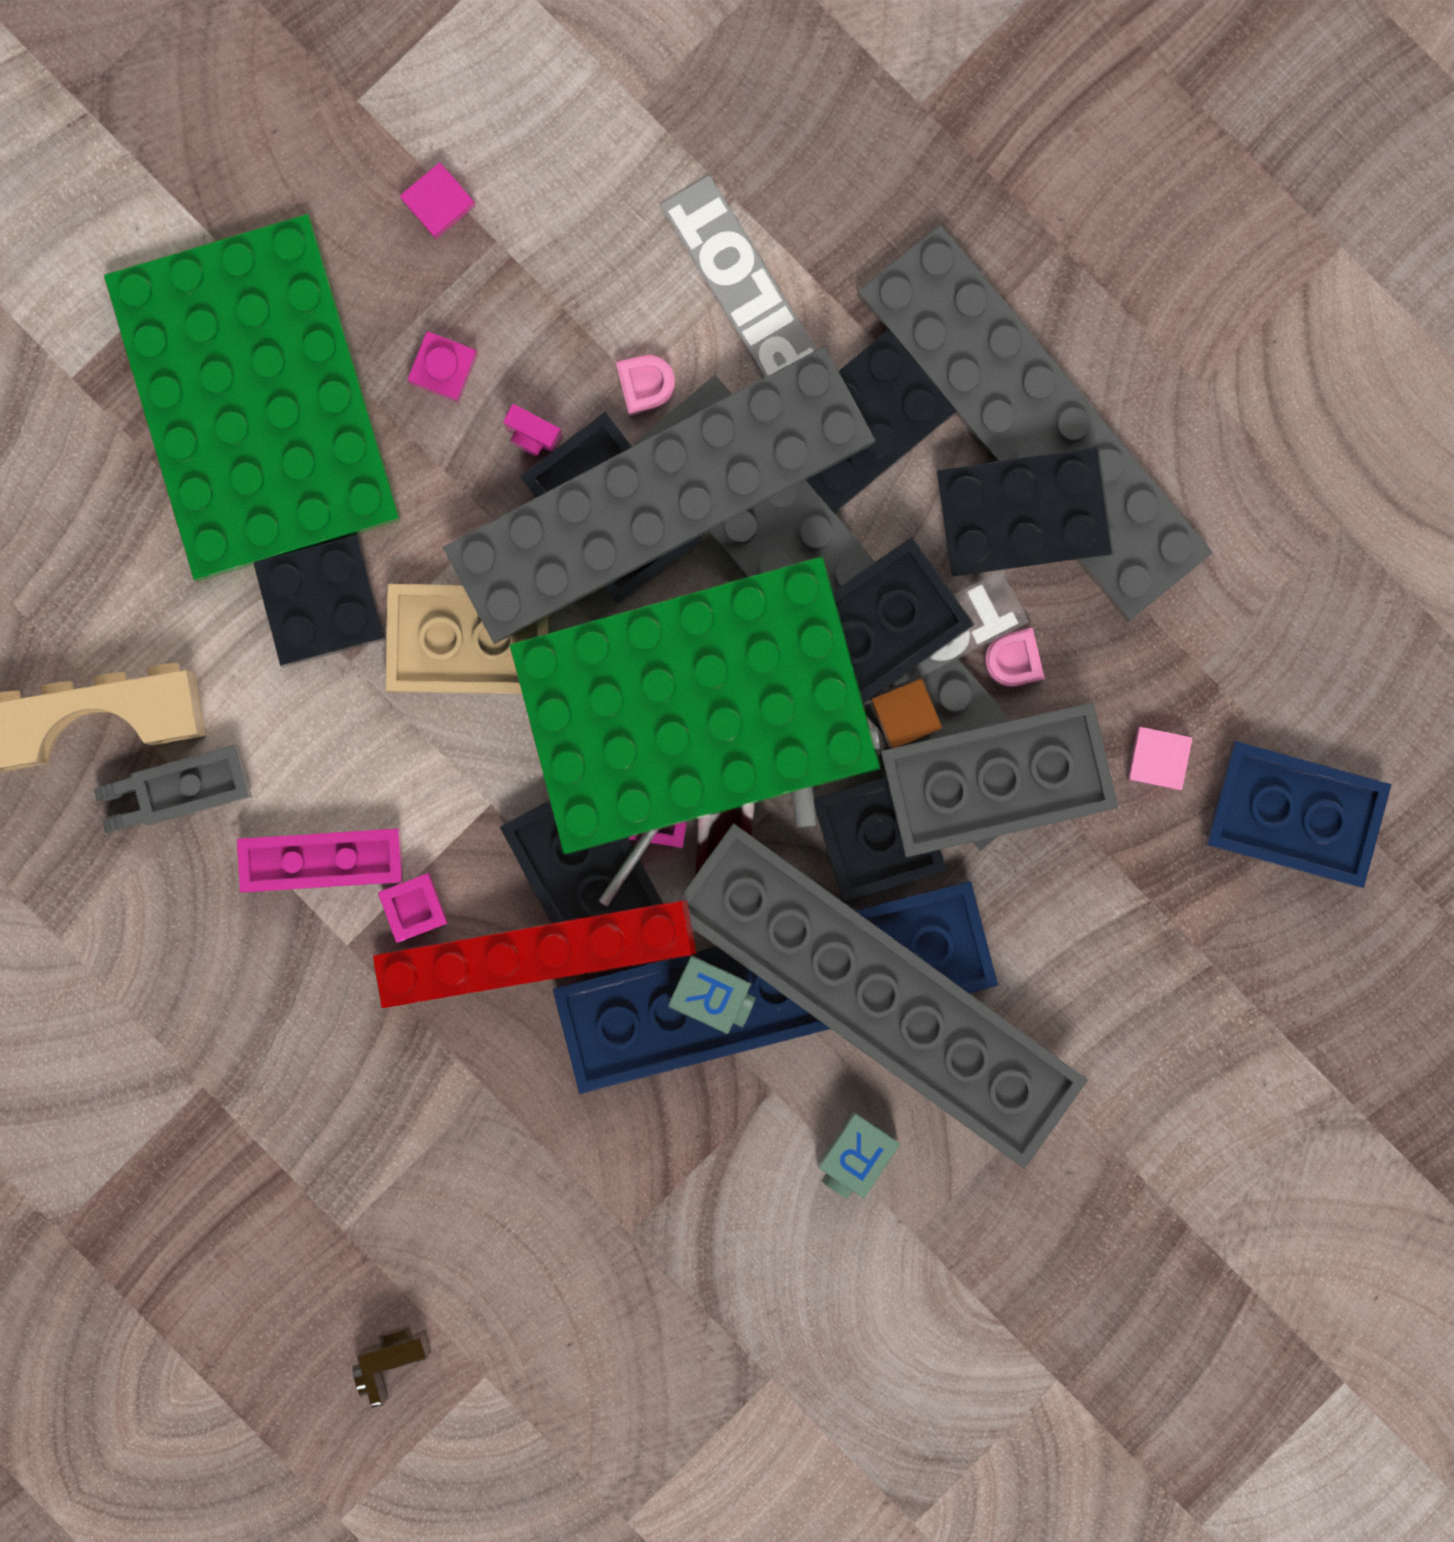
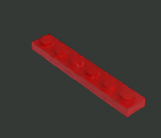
M687 900L372 956L382 1009L696 954L688 903Z

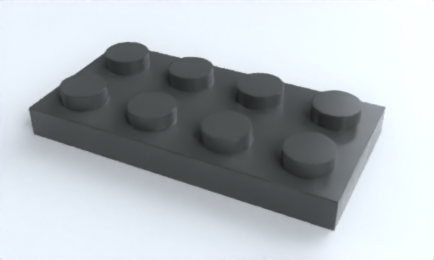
M1093 702L880 752L905 857L1118 808Z

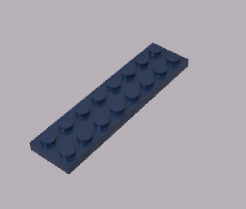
M971 881L855 911L967 993L998 986ZM717 946L697 951L694 955L666 959L553 989L579 1094L831 1029ZM691 956H695L751 983L747 994L755 997L756 1000L743 1028L732 1024L729 1033L726 1034L668 1007Z

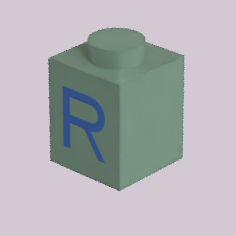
M691 956L668 1007L728 1034L732 1024L743 1028L756 998L747 994L751 985L750 982L695 956Z
M852 1110L817 1163L818 1168L826 1173L821 1182L846 1199L850 1197L852 1192L865 1198L900 1146L899 1141Z

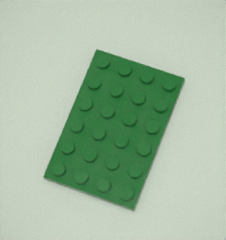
M308 214L103 275L194 581L207 580L253 566V563L340 540L401 521L314 227Z
M823 557L509 644L564 854L578 852L881 769Z

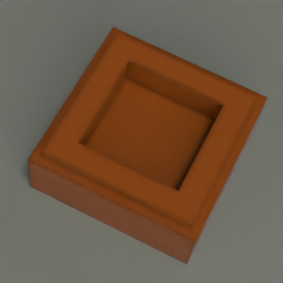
M922 678L870 700L890 749L897 748L942 729Z

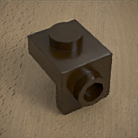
M404 1326L378 1335L379 1344L365 1347L357 1355L359 1364L352 1366L355 1385L360 1397L368 1396L372 1408L382 1406L388 1399L382 1376L383 1371L427 1359L431 1353V1347L426 1330L412 1334L410 1326Z

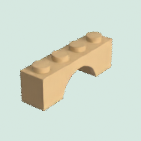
M167 663L148 667V676L127 680L126 672H116L95 676V686L74 689L73 681L46 684L41 686L42 695L21 698L20 691L0 692V773L49 764L53 746L61 732L73 721L92 713L108 712L120 716L134 728L143 743L153 746L206 737L196 674L188 670L180 671L179 663Z

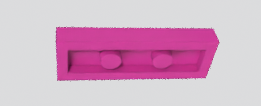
M399 828L237 839L240 893L404 882L401 829Z

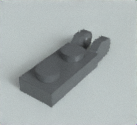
M238 745L228 746L131 773L132 778L94 789L96 800H103L105 802L119 799L123 795L136 791L141 809L128 814L113 815L108 820L102 821L105 834L142 824L151 826L252 798Z

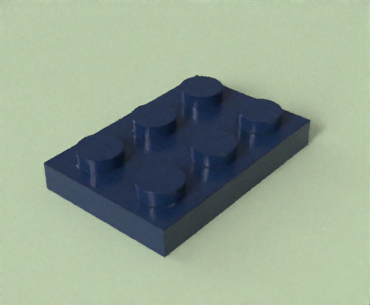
M1234 741L1230 748L1204 845L1353 887L1364 888L1392 784Z

